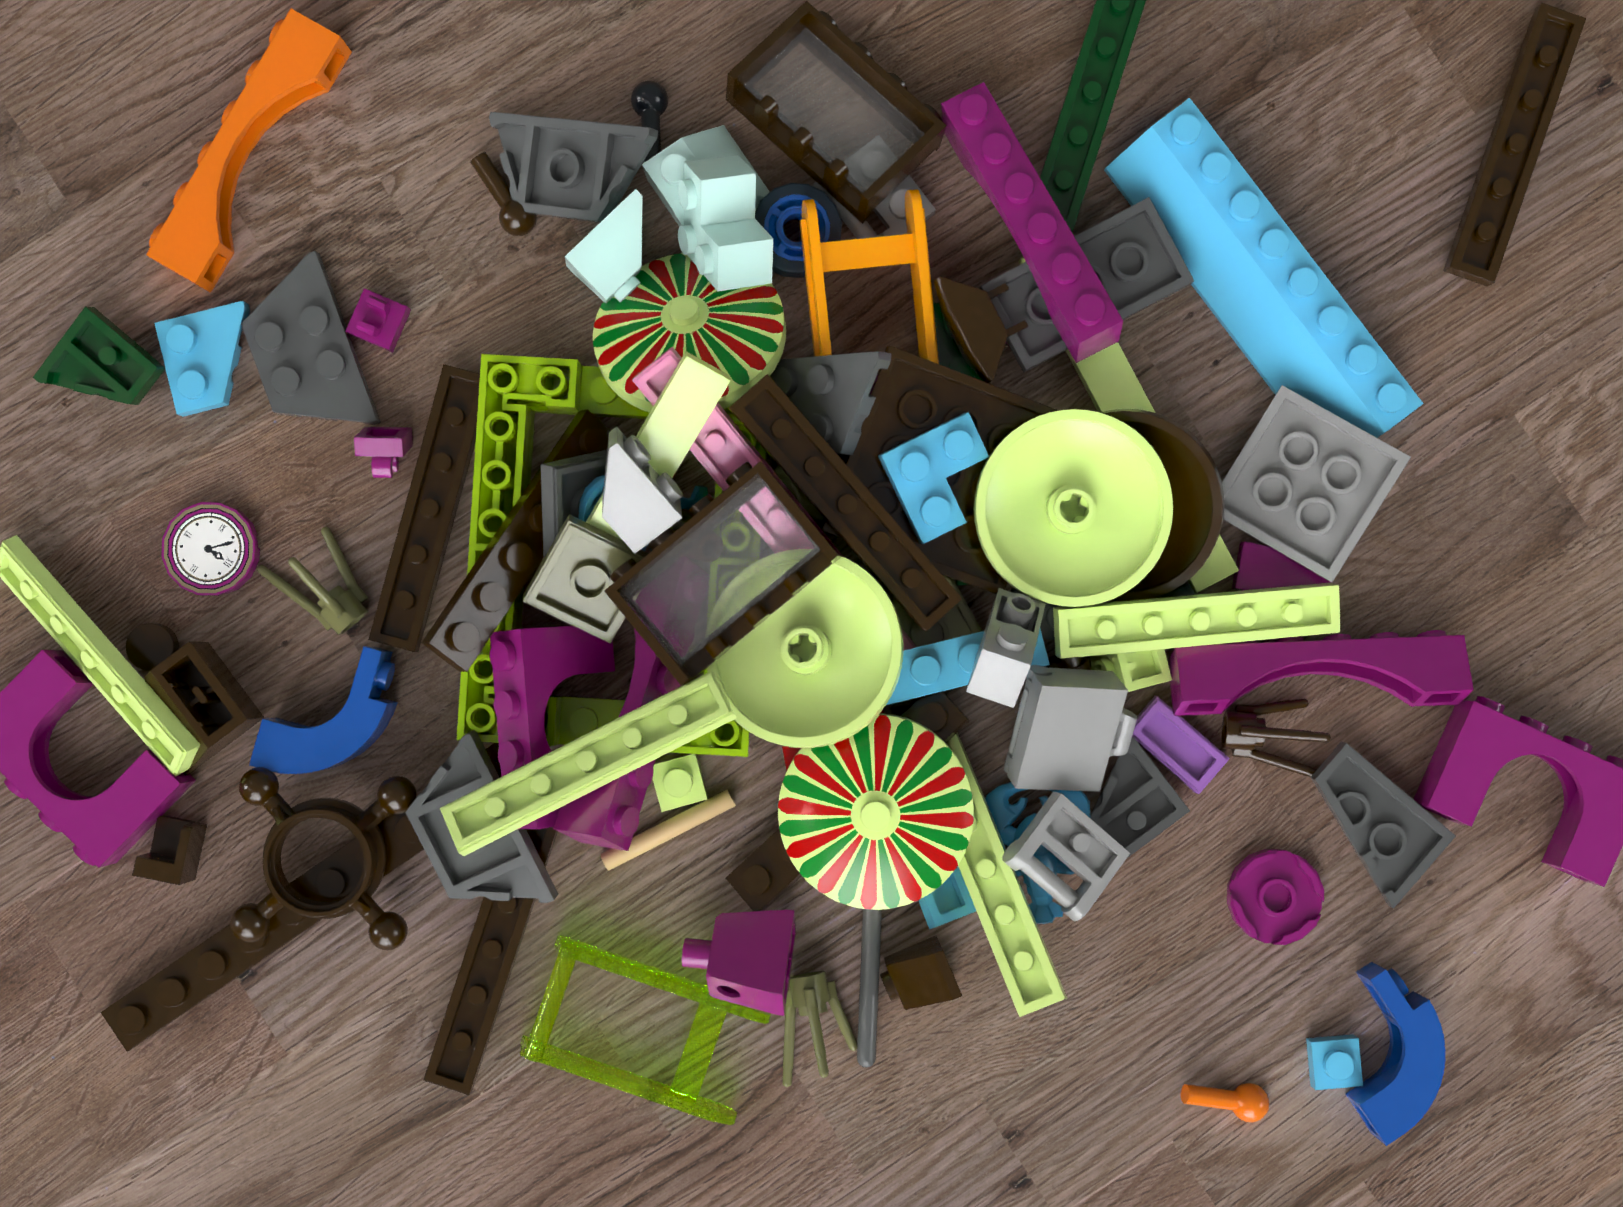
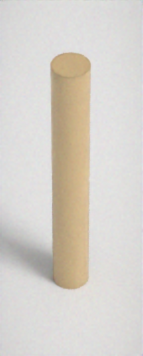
M727 789L632 837L629 851L611 848L600 854L601 859L609 871L735 807L736 804Z

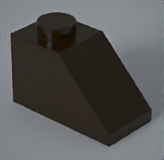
M936 935L884 957L888 970L880 973L881 979L890 1000L900 998L905 1010L946 1002L962 996Z

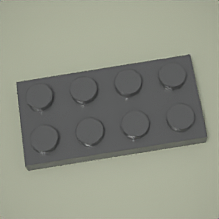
M1150 197L1074 236L1123 320L1194 282ZM1026 262L980 286L979 289L989 292L1007 283L1009 290L991 299L1005 329L1024 320L1028 324V328L1008 337L1006 340L1023 373L1068 350L1053 324L1045 301Z

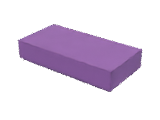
M1154 696L1137 716L1132 737L1135 738L1142 748L1198 795L1230 759L1181 716H1174L1173 709L1158 696Z

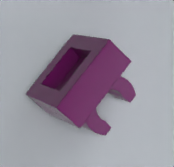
M364 288L345 332L393 353L411 309Z
M364 427L354 437L355 456H372L371 468L373 478H392L393 472H398V457H404L413 447L412 428Z

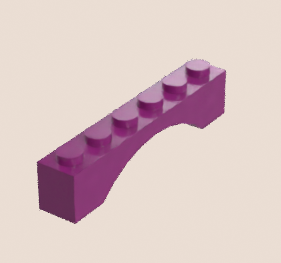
M982 82L941 103L942 122L947 125L944 133L963 167L982 187L1007 225L1036 281L1053 324L1075 362L1078 363L1119 342L1123 325L1122 317L985 83Z
M682 556L642 589L636 599L638 605L682 658L687 655L688 649L693 643L695 626L702 602L706 599L708 593V582L710 579L708 573L686 556ZM635 628V665L629 692L619 717L680 687L679 682ZM655 760L560 807L553 829L581 843L629 851L633 834L639 825V814L646 790L653 778Z
M1443 630L1422 632L1417 637H1399V634L1395 632H1382L1372 635L1369 639H1351V636L1348 634H1334L1324 637L1319 641H1304L1303 637L1298 636L1279 638L1275 642L1256 643L1255 640L1174 648L1168 660L1172 677L1170 689L1174 716L1222 714L1237 699L1259 686L1282 678L1309 674L1334 675L1366 682L1391 693L1411 707L1459 705L1474 690L1465 636L1447 635Z

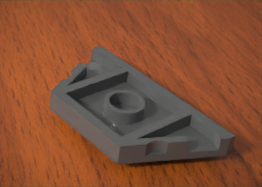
M490 112L489 115L491 127L498 129L504 152L499 154L503 170L510 179L509 191L512 200L518 201L523 206L525 212L541 216L600 223L617 207L658 137V130L650 127Z
M316 251L310 252L241 323L272 411L278 415L306 416L322 420H343L377 425L381 421L350 335L345 332L347 327L321 255Z
M874 351L780 359L770 377L837 455H853L861 436L862 423L869 416L876 397L869 393L879 368L888 370L891 362V353Z
M475 730L469 731L461 738L457 747L430 779L429 784L417 796L405 813L449 898L473 899L483 896L496 901H510L513 897L537 898L539 903H549L555 900L558 892L526 829L515 830L465 856H462L457 851L440 808L500 778L478 733Z

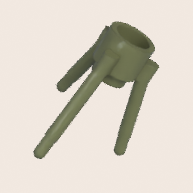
M323 527L321 534L348 588L347 591H344L338 585L328 592L294 557L289 558L288 564L320 599L317 602L319 606L266 566L259 565L257 571L276 588L317 618L327 631L333 629L337 635H341L358 623L369 612L362 604L368 599V596L358 586L329 527Z
M825 971L809 972L790 977V989H788L785 1009L783 1085L785 1087H789L792 1084L797 1007L799 1016L809 1017L815 1057L817 1059L819 1075L822 1078H826L829 1074L819 1013L828 1011L826 1002L831 1007L851 1051L857 1050V1042L837 996L835 981H827Z

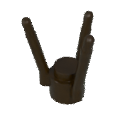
M1296 699L1259 705L1236 704L1235 711H1225L1221 741L1223 748L1233 749V757L1251 758L1311 777L1317 769L1254 749V747H1263L1265 738L1329 742L1331 736L1325 732L1266 727L1265 718L1256 717L1257 715L1291 711L1308 706L1307 699Z

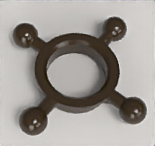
M255 767L245 772L239 782L241 797L251 805H263L276 822L268 833L263 849V874L271 892L258 904H244L234 911L230 920V927L234 936L244 942H255L262 939L270 928V918L283 907L297 914L316 919L337 918L356 910L369 924V938L375 947L388 951L401 946L408 934L406 921L395 912H384L372 898V895L376 892L382 881L386 868V847L377 825L389 814L397 815L407 811L417 797L414 784L403 776L387 778L378 788L377 800L366 810H362L353 803L338 798H314L291 808L278 793L279 781L272 771L263 767ZM314 818L334 820L347 827L359 841L364 858L363 872L357 886L347 896L333 901H316L298 893L287 881L281 864L282 847L290 831L302 821Z

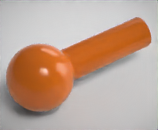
M1253 1083L1241 1084L1234 1091L1184 1084L1181 1089L1182 1103L1232 1110L1239 1119L1245 1122H1257L1264 1118L1269 1110L1268 1095L1260 1086Z

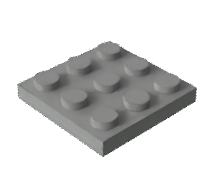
M1282 385L1222 482L1225 504L1223 520L1333 583L1411 459V456Z

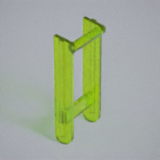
M563 935L557 936L554 946L558 956L530 1037L524 1035L522 1037L520 1056L714 1123L733 1125L738 1114L734 1109L698 1096L726 1013L728 1012L764 1024L769 1023L772 1013L713 998L709 995L708 985ZM576 960L699 1002L671 1086L548 1044Z

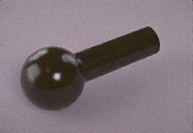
M486 152L474 157L470 161L471 165L501 208L499 221L502 228L513 236H524L530 233L536 225L537 215L525 212L523 206L518 201L512 200L509 186Z

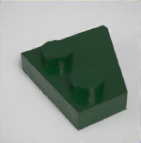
M85 306L33 378L40 383L73 389V391L98 395L121 403L139 405L163 373L165 367L95 307Z

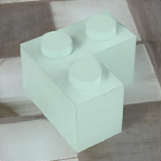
M739 155L684 161V180H680L678 184L679 201L684 209V225L679 226L678 241L684 255L687 254L697 266L698 272L707 278L717 292L772 283L773 237L755 219L756 172Z

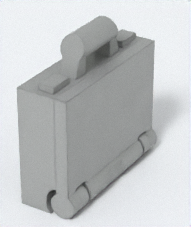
M1031 665L1003 768L1008 773L1007 776L1015 789L1100 792L1109 757L1122 756L1128 752L1138 718L1133 712L1123 708L1128 689L1113 671L1045 668L1040 665Z

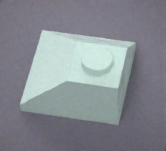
M724 125L682 137L642 164L648 182L678 226L684 225V209L680 204L678 196L679 181L684 180V161L739 155L754 170ZM757 173L755 211L760 200L769 193V190Z
M637 189L625 198L565 256L566 266L604 303L609 302L613 297L619 302L623 301L641 283L635 277L641 271L643 196Z

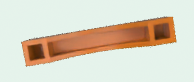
M292 8L285 19H280L274 25L270 33L268 48L261 60L253 62L248 69L244 89L238 99L230 102L225 108L221 119V128L214 140L207 142L201 149L197 159L198 167L189 182H185L179 187L173 200L174 208L165 223L159 224L154 229L149 240L150 248L146 254L148 257L210 293L234 254L231 232L232 202L239 175L250 152L264 133L284 114L307 100L328 93L352 53L341 36Z

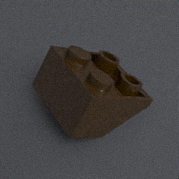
M189 641L150 670L144 678L145 682L201 744L190 768L183 772L185 776L192 773L265 718L209 642Z

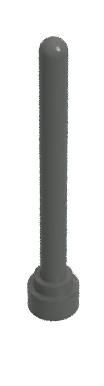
M863 909L857 1062L865 1068L871 1067L876 1060L882 910Z

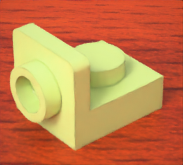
M1165 649L1089 656L1092 670L1113 671L1128 689V692L1172 680Z

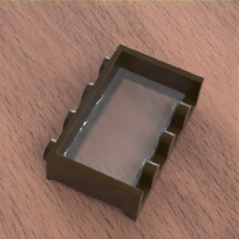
M808 1L802 4L740 61L727 76L726 101L862 224L874 208L934 150L937 151L940 148L947 126L942 122L941 116L932 106L922 104L907 90L905 83L900 77L894 73H887L873 60L872 55L864 45L851 41L838 29L836 22L828 13L818 11Z
M761 461L754 467L749 462H746L736 469L725 480L730 487L715 499L710 494L700 499L687 511L688 516L691 518L677 531L672 527L668 528L648 544L652 551L641 561L636 563L631 558L609 576L614 583L604 592L680 685L695 679L841 558Z

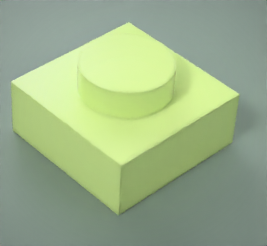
M689 754L654 764L652 779L661 812L708 799L697 754Z

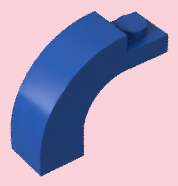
M363 646L348 700L341 711L328 722L313 727L277 717L262 719L249 766L263 767L276 773L304 774L342 765L365 752L382 735L398 702L380 697L381 691H387L393 680L395 664L390 662L393 652L377 647Z
M1370 962L1356 973L1387 1021L1390 1034L1389 1050L1378 1071L1365 1080L1363 1086L1353 1088L1346 1093V1096L1371 1134L1387 1146L1412 1129L1423 1118L1435 1100L1444 1075L1446 1061L1445 1040L1440 1020L1430 1000L1414 991L1408 994L1409 990L1394 969L1386 970Z

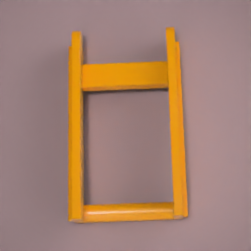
M907 190L905 193L907 234L820 243L814 199L803 200L800 229L814 357L832 355L823 272L910 264L919 357L939 364L925 212L919 190Z

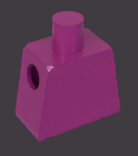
M786 909L721 913L715 918L712 940L685 938L682 949V967L707 969L709 995L713 998L785 1016L796 938L795 911Z

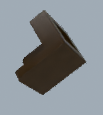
M166 815L158 817L150 853L136 856L132 876L175 885H182L196 880L207 824Z

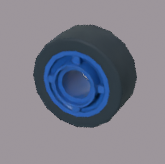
M788 183L774 188L760 200L755 211V219L773 237L772 271L783 277H805L802 241L793 242L783 232V225L788 221L802 220L801 209L803 200L814 199L820 243L841 241L842 222L836 205L825 192L809 184Z

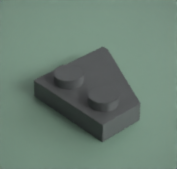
M1132 737L1128 752L1118 757L1090 814V818L1130 853L1128 856L1130 857L1190 812V810L1135 738Z

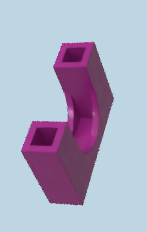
M575 626L524 628L493 632L490 637V661L493 668L494 710L497 717L498 760L501 766V777L552 752L547 742L544 727L545 710L550 695L560 682L570 676L615 672L613 640L609 643ZM559 808L519 829L554 827Z
M41 650L0 692V772L6 777L4 783L12 793L22 799H28L40 810L38 816L47 827L53 831L62 832L75 844L72 847L73 851L82 861L92 866L96 865L98 868L117 863L157 822V818L163 816L196 780L190 774L186 776L184 773L178 776L172 775L149 749L145 750L107 790L95 797L78 794L67 788L52 769L49 758L50 737L57 722L91 688L93 683L62 650Z
M1477 696L1475 701L1463 700L1459 705H1455L1413 800L1434 814L1454 823L1472 827L1497 772L1505 764L1517 757L1534 755L1546 762L1555 771L1561 782L1564 794L1562 815L1541 862L1584 882L1605 887L1623 846V759L1608 755L1606 760L1590 754L1593 748L1592 745L1564 735L1563 739L1559 740L1546 734L1549 729L1548 725L1522 715L1519 721L1503 714L1504 705L1482 696Z

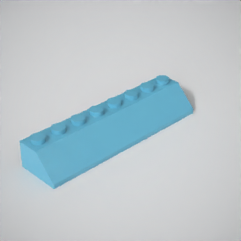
M1190 98L1152 125L1104 169L1131 206L1150 197L1194 279V282L1191 284L1275 395L1283 385L1376 438L1424 404Z

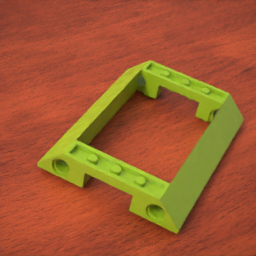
M481 354L467 575L531 482L535 413L576 415L579 411L588 409L593 415L602 417L646 419L650 412L641 410L618 396L607 384L600 367L582 366L578 359ZM725 408V412L766 460V451L735 415L728 408ZM715 482L716 498L724 491ZM739 510L714 530L723 540L724 547L721 556L714 562H711L707 626L716 602L730 582L747 567L760 560L761 536ZM524 587L494 632L521 629ZM490 638L468 672H461L457 740H461L469 731L475 730L482 742L499 743L497 717L494 710L495 692L493 668L490 661ZM550 696L544 718L545 734L549 746L566 745L619 718L625 700ZM732 720L669 753L748 757L750 732L735 720Z

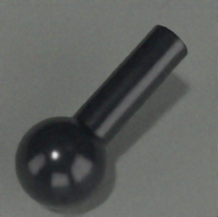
M650 80L639 83L631 95L632 107L641 116V127H650L658 130L657 140L644 162L661 152L660 116L668 106V94L665 88L658 82Z

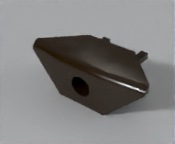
M940 276L934 280V285L943 319L965 362L984 382L990 383L994 380L1003 349L1008 347L1006 344L1007 338L1028 328V324L1024 320L1005 329L991 299L1008 291L1007 283L986 292Z

